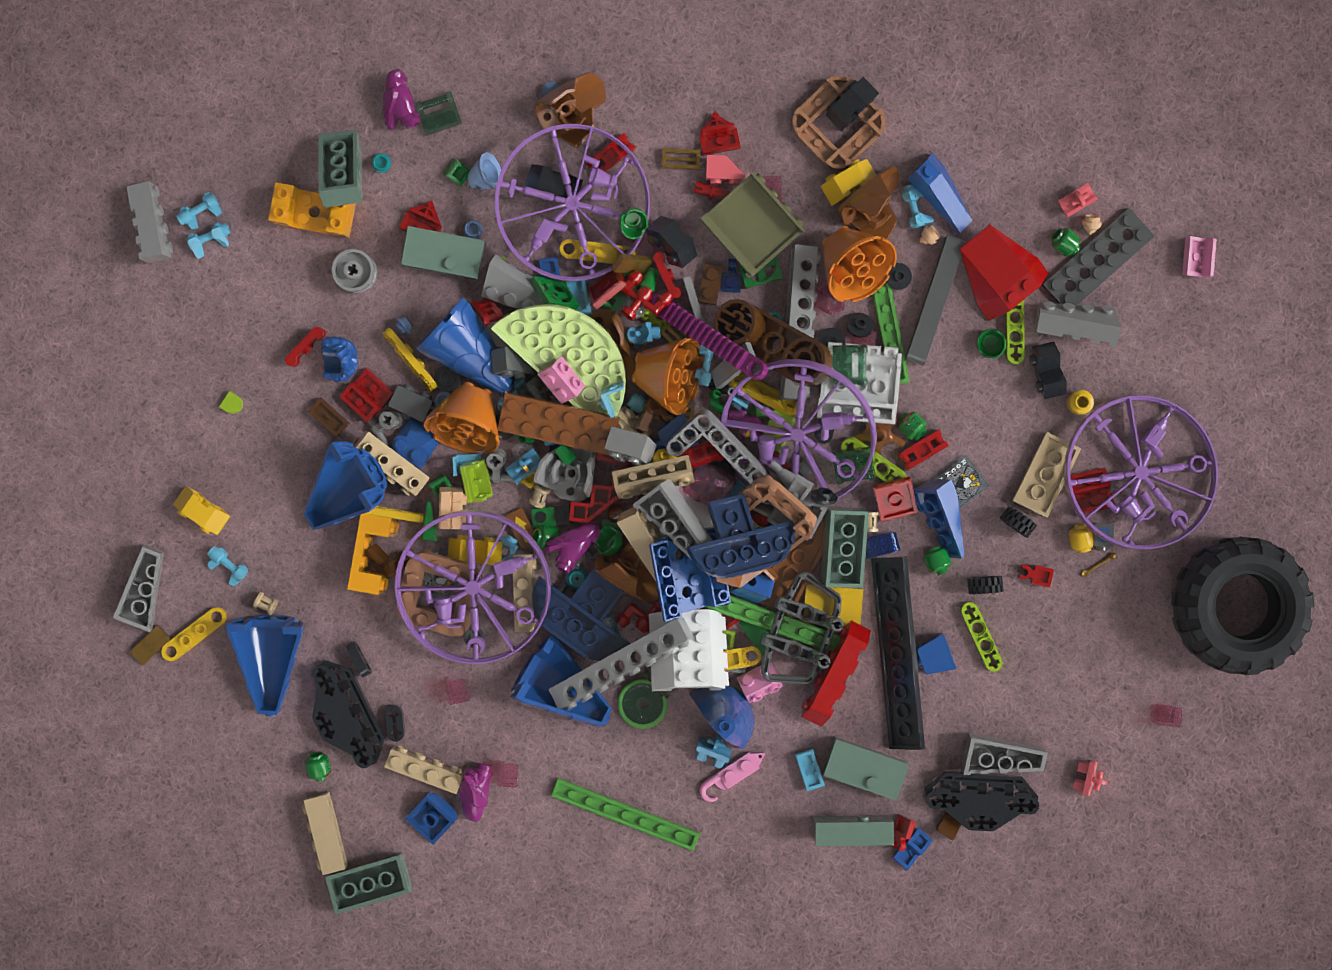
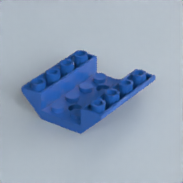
M714 527L705 528L713 541L718 540ZM669 536L658 538L649 544L663 622L680 618L682 613L705 606L717 607L731 603L728 585L715 580V577L700 570L683 551H681L680 558L677 559L675 552L678 547ZM686 586L688 588V594L684 597L682 595V590Z

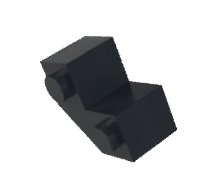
M864 76L859 81L855 79L847 87L849 90L839 100L835 99L828 106L830 110L826 116L841 132L879 94Z
M531 165L525 186L555 194L554 196L568 197L560 172L553 171L551 168L542 165ZM569 174L571 181L569 184L574 194L578 178ZM581 179L579 180L576 194L581 190L583 183Z
M660 216L646 229L650 244L664 248L669 264L684 268L698 256L693 239L689 235L684 236L678 229L680 225L675 220Z
M1055 342L1032 346V355L1029 358L1031 365L1035 369L1038 393L1041 392L1044 399L1067 394V382L1060 367V352Z

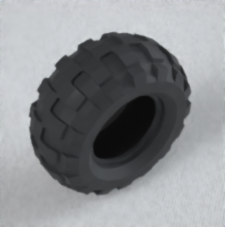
M1241 536L1213 541L1211 545L1201 548L1194 553L1189 563L1181 568L1176 578L1178 582L1171 597V605H1173L1174 610L1172 620L1175 630L1180 634L1183 640L1182 643L1188 651L1200 659L1202 663L1214 669L1241 675H1255L1265 670H1273L1284 664V660L1290 655L1297 653L1303 645L1302 639L1305 634L1310 632L1313 622L1311 619V608L1315 607L1314 594L1308 586L1309 578L1304 569L1295 562L1294 556L1270 541ZM1241 574H1249L1264 587L1268 597V612L1263 623L1255 631L1243 636H1231L1222 628L1217 619L1215 611L1217 594L1221 587L1231 578Z

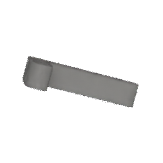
M707 409L700 410L670 437L667 443V452L671 456H679L703 435L749 483L757 479L753 476L754 473H760L762 477L767 475L765 467ZM706 417L709 422L704 424L700 422L699 418ZM690 429L694 431L695 435L688 436L685 431ZM719 431L722 433V436L715 437L713 432ZM678 442L681 447L674 448L671 443ZM733 445L736 450L729 451L726 446ZM746 459L749 464L742 465L739 460Z

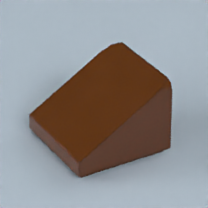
M945 812L935 829L953 841L961 823Z

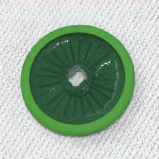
M641 678L629 682L621 690L618 698V709L621 717L629 725L636 728L655 726L664 718L668 708V699L665 691H652L650 679ZM642 699L647 703L644 708L638 704Z

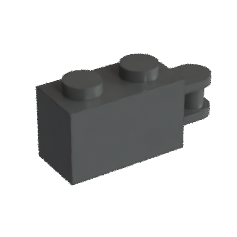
M502 347L491 351L493 374L501 375L502 378L514 377L515 380H524L526 376L538 373L511 347Z
M406 384L403 387L398 385L388 406L424 422L431 410L436 408L433 407L434 401L431 400L432 396L421 392L419 395L413 392L415 388Z

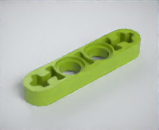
M1024 300L1017 305L1020 306V309L1015 308L1005 313L1006 359L1010 364L1014 365L1021 363L1025 357ZM1012 312L1020 315L1019 322H1011L1010 314ZM1016 331L1020 334L1018 342L1011 341V332ZM1020 344L1021 348H1016V353L1020 354V358L1014 361V358L1010 356L1014 353V347L1010 348V345Z
M853 436L846 437L841 445L842 451L847 456L865 467L867 461L862 460L861 454L864 452L870 454V447ZM846 443H854V448L847 449L848 445ZM859 447L862 448L859 451L858 455H855L856 450H858ZM875 451L868 469L870 472L885 482L893 481L898 475L901 478L907 477L903 470ZM879 463L885 464L887 471H878L877 465ZM890 469H892V475L890 474V476L887 477V475L890 472Z
M965 602L962 604L960 612L981 659L988 670L998 671L1001 669L1003 662L979 608L973 602ZM968 605L971 608L974 607L972 611L973 616L979 617V619H974L970 623L968 620L972 619L971 616L964 612L967 610L966 606ZM979 622L982 624L983 628L980 633L973 632L972 626L974 623ZM983 640H988L991 644L990 648L986 651L980 648V643ZM993 650L995 654H991L993 659H998L995 668L992 665L989 666L991 662L989 656L984 657V654H990Z

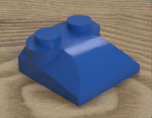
M410 416L397 437L393 439L390 448L413 465L422 469L439 442L433 438L434 434L430 430L429 432L425 430L424 424Z
M430 792L405 818L432 845L458 819L454 808L440 795Z

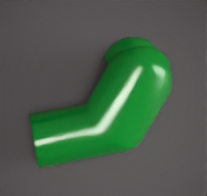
M714 389L709 393V404L713 410L722 415L725 406L721 402V392L718 389Z

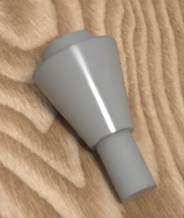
M774 461L770 467L778 474L787 489L796 474L785 468L783 469Z

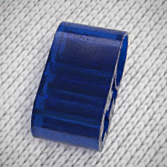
M890 532L867 539L865 559L900 551L897 533Z

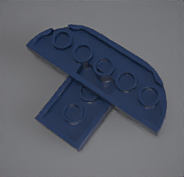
M740 494L707 503L718 540L687 548L692 561L706 574L721 579L734 578L768 569L782 562L789 555L791 546L794 544V523L789 521L755 530L745 496Z
M593 568L571 599L551 585L550 603L541 625L583 657L601 661L631 644L602 622L624 591L604 579L596 572L595 568ZM541 576L538 577L532 592L533 610L538 619L542 615L546 598V581Z

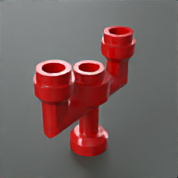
M637 270L628 275V280L625 282L626 286L620 290L630 298L635 299L630 307H624L621 310L622 314L631 321L635 319V311L641 304L657 316L673 299L670 293L664 291L658 296V301L652 304L649 302L653 295V291L650 288L644 286L637 292L632 290L643 278L642 274Z
M660 601L651 603L653 606L646 615L644 611L630 603L626 610L618 615L615 622L625 628L630 623L631 616L635 614L639 617L635 627L645 633L649 631V614L661 611Z

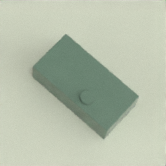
M357 130L318 135L319 194L324 207L363 202L362 148Z
M408 226L401 265L403 267L478 281L485 241Z
M828 507L825 512L820 581L823 582L825 587L863 588L869 511L864 508Z
M834 736L822 774L825 777L897 801L909 763Z
M889 815L813 816V840L816 846L894 845V822Z
M403 854L325 877L335 915L413 891Z

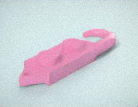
M747 752L705 780L699 789L701 798L707 802L718 800L717 797H708L706 789L713 784H716L723 790L731 788L760 769L759 765L765 753Z

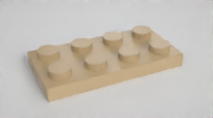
M1045 432L1012 499L1013 502L1048 518L1065 483L1064 461L1069 442ZM1075 445L1071 457L1070 471L1081 451V448Z

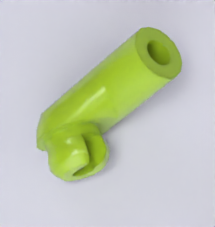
M647 309L640 312V318L646 322H651V326L660 327V329L666 328L667 321L658 318Z

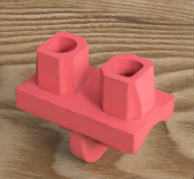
M1089 183L1057 202L1068 218L1095 202L1098 198L1093 193Z
M1079 761L1077 771L1086 773L1087 776L1086 780L1076 778L1073 789L1082 792L1083 796L1088 797L1091 794L1093 782H1095L1094 790L1097 791L1100 790L1101 784L1107 785V780L1102 779L1104 772L1098 771L1097 777H1095L1097 761Z

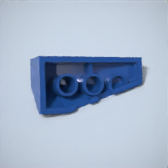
M931 153L907 179L960 234L972 222V219L946 167Z
M937 479L914 487L913 491L917 509L919 512L924 511L929 520L926 523L929 527L932 526L938 533L936 539L942 548L947 550L950 558L965 557L958 495L952 480Z

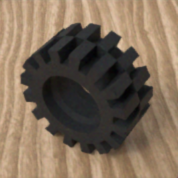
M1008 506L1000 516V519L1006 525L1026 538H1029L1037 527L1032 520L1011 506Z
M1002 576L967 579L970 595L1000 593L1004 591Z

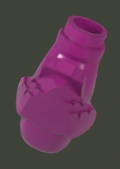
M400 69L388 72L385 92L383 94L385 125L391 130H395L397 127L398 119L401 125L406 126L407 129L421 122L419 120L420 114L415 110L410 89L406 85L407 77Z
M589 522L576 529H572L547 542V548L544 549L545 553L549 554L559 551V555L555 559V562H557L555 567L569 574L570 570H574L575 563L584 555L591 543L598 540L600 527L594 522Z
M479 762L474 769L466 768L463 770L464 778L461 781L459 800L462 801L464 817L474 822L481 819L483 808L488 804L490 777L493 775L491 766Z

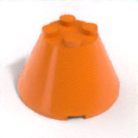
M842 226L822 241L828 289L831 295L838 301L851 300L856 302L869 297L885 284L890 277L888 273L891 267H895L897 260L896 249L886 238Z
M684 338L644 350L642 353L638 352L635 357L636 367L632 374V382L636 383L640 389L670 413L675 415L685 413L689 409L686 406L690 400L694 401L699 389L698 380L695 378L696 369L702 368V356L698 355V349H700L698 342L692 338Z
M464 382L462 386L457 387L424 421L425 430L427 432L430 430L434 434L433 438L452 449L476 454L477 451H485L484 454L495 452L499 447L500 441L492 392L488 389L474 387L470 382Z

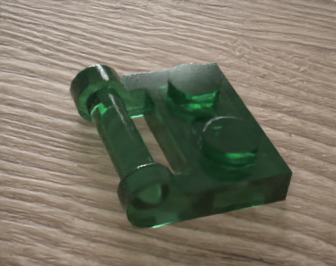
M452 91L422 103L421 101L415 103L426 136L462 124ZM446 102L450 104V107L425 115V109Z
M833 345V369L844 375L854 385H867L866 353L868 352V346ZM852 353H858V377H853ZM833 378V385H835L838 381Z
M871 447L833 451L832 454L839 461L850 459L855 463V469H862L868 461ZM873 459L868 472L862 480H876ZM833 462L837 485L855 480L853 475L849 478L841 477L837 472L838 464ZM847 464L841 466L843 471L852 470Z

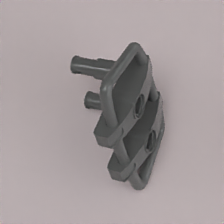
M800 572L794 577L784 598L776 596L773 607L778 610L770 632H763L760 644L766 646L761 674L769 682L811 683L820 671V668L825 669L829 667L827 663H830V659L826 652L833 632L843 629L841 625L844 626V623L839 618L842 603L840 594L830 587H825L822 581L809 572ZM801 580H807L834 599L832 615L818 610L807 603L791 600ZM807 607L808 614L802 617L801 610ZM785 612L802 621L827 627L819 651L800 644L793 639L777 636ZM795 644L794 652L789 653V645ZM773 649L790 658L814 664L806 677L769 673Z

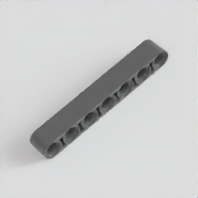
M948 234L945 238L905 357L907 361L922 366L926 362L961 258L959 248L966 243V240Z

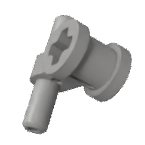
M383 412L380 415L379 423L376 422L374 417L368 423L372 434L389 446L383 432L391 428H400L404 419L399 412Z
M498 448L487 457V465L492 469V473H489L490 481H493V483H502V481L514 482L509 474H503L502 466L507 461V453L501 448Z

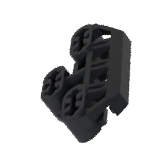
M326 661L316 666L312 673L317 684L312 718L322 739L351 754L355 763L360 768H368L377 763L386 737L353 670L331 661ZM332 667L341 669L343 671L340 672V676L343 681H339ZM321 670H326L327 673L319 675ZM331 678V681H329V682H327V683H325V684L323 685L322 682H324L325 680ZM330 687L335 688L333 693H329L327 689H329ZM349 689L348 692L355 705H351L346 693L343 691ZM321 713H326L324 718L319 717ZM361 713V719L367 729H363L358 717L355 715ZM331 721V723H330L329 725H327V726H325V727L323 728V726H322L323 724H325V723ZM329 730H330V731H331V730H334V731H335V733H334L333 735H328V734H327V732H328ZM373 736H375L374 738H372L374 745L379 744L376 754L368 740ZM360 739L361 742L358 745L357 743L354 744L353 740ZM365 746L366 749H364L363 751H360V752L357 754L356 751H358L359 749H361V748H363V747ZM363 755L369 757L367 761H362L361 758Z
M944 771L924 788V801L930 808L945 810L965 828L972 831H995L1020 814L1031 815L1039 810V796L1022 776L979 773L963 775L962 772ZM940 780H942L945 785H949V788L935 787V789H933V787ZM960 782H962V786H976V790L962 789L960 791ZM987 783H989V787L1003 788V791L989 790L986 792ZM1014 785H1016V789H1023L1025 786L1029 793H1013ZM935 795L938 799H943V797L945 799H952V796H954L957 800L953 801V804L948 800H943L945 805H942L941 800L935 799L934 803H932L929 798ZM1010 799L1014 803H1020V801L1023 803L1019 804V806L1017 804H1010V807L1006 805V803L1010 802ZM1030 800L1033 805H1030L1028 808L1024 804H1028ZM970 816H972L974 820H980L981 818L983 820L980 821L982 826H980L978 821H971V824H969L966 820H969ZM991 817L994 821L988 825L985 821H988Z

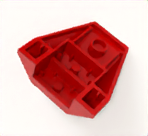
M990 224L959 248L976 304L988 321L1011 311L1037 290L1049 273L1038 257Z

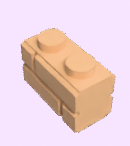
M462 487L439 488V517L463 510V505L467 504V496L463 493ZM466 515L440 521L438 523L439 529H461L462 523H466Z

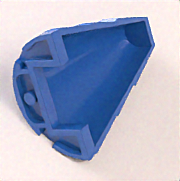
M464 298L452 308L447 316L415 349L431 360L470 378L471 382L498 394L509 392L514 386L511 384L515 379L514 377L502 378L501 375L493 374L491 351L496 350L497 347L471 305Z
M332 442L327 448L304 511V516L313 530L332 526L357 515L370 512L384 499V492L387 488L385 474L377 460L363 448L359 450L353 447L354 444L348 442Z
M255 615L244 621V618L233 620L226 624L227 634L237 656V662L246 680L245 684L258 714H265L267 717L276 716L281 711L290 685L289 678L303 635V622L301 620L297 622V618L285 615Z
M550 635L538 646L540 650L530 656L520 671L511 692L514 694H511V698L519 703L543 709L545 712L566 716L569 720L596 727L605 726L610 720L609 714L612 708L601 693H593V698L582 702V700L576 702L577 706L567 711L566 708H557L549 689L581 672L582 669L572 659L560 641L553 635ZM588 679L587 684L591 688L592 682ZM573 687L572 694L576 696V690Z
M729 685L721 690L696 688L689 693L708 723L725 741L742 749L747 745L754 728V715L750 703L739 690Z

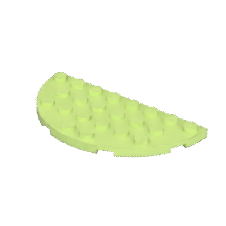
M542 304L515 310L498 320L491 327L502 340L538 373L552 365L559 357H563L585 385L575 398L569 400L574 407L609 415L607 409L604 410L600 399H602L601 390L623 381V390L609 395L615 408V416H618L626 389L625 367L616 343L609 333L595 320L586 314L568 307Z

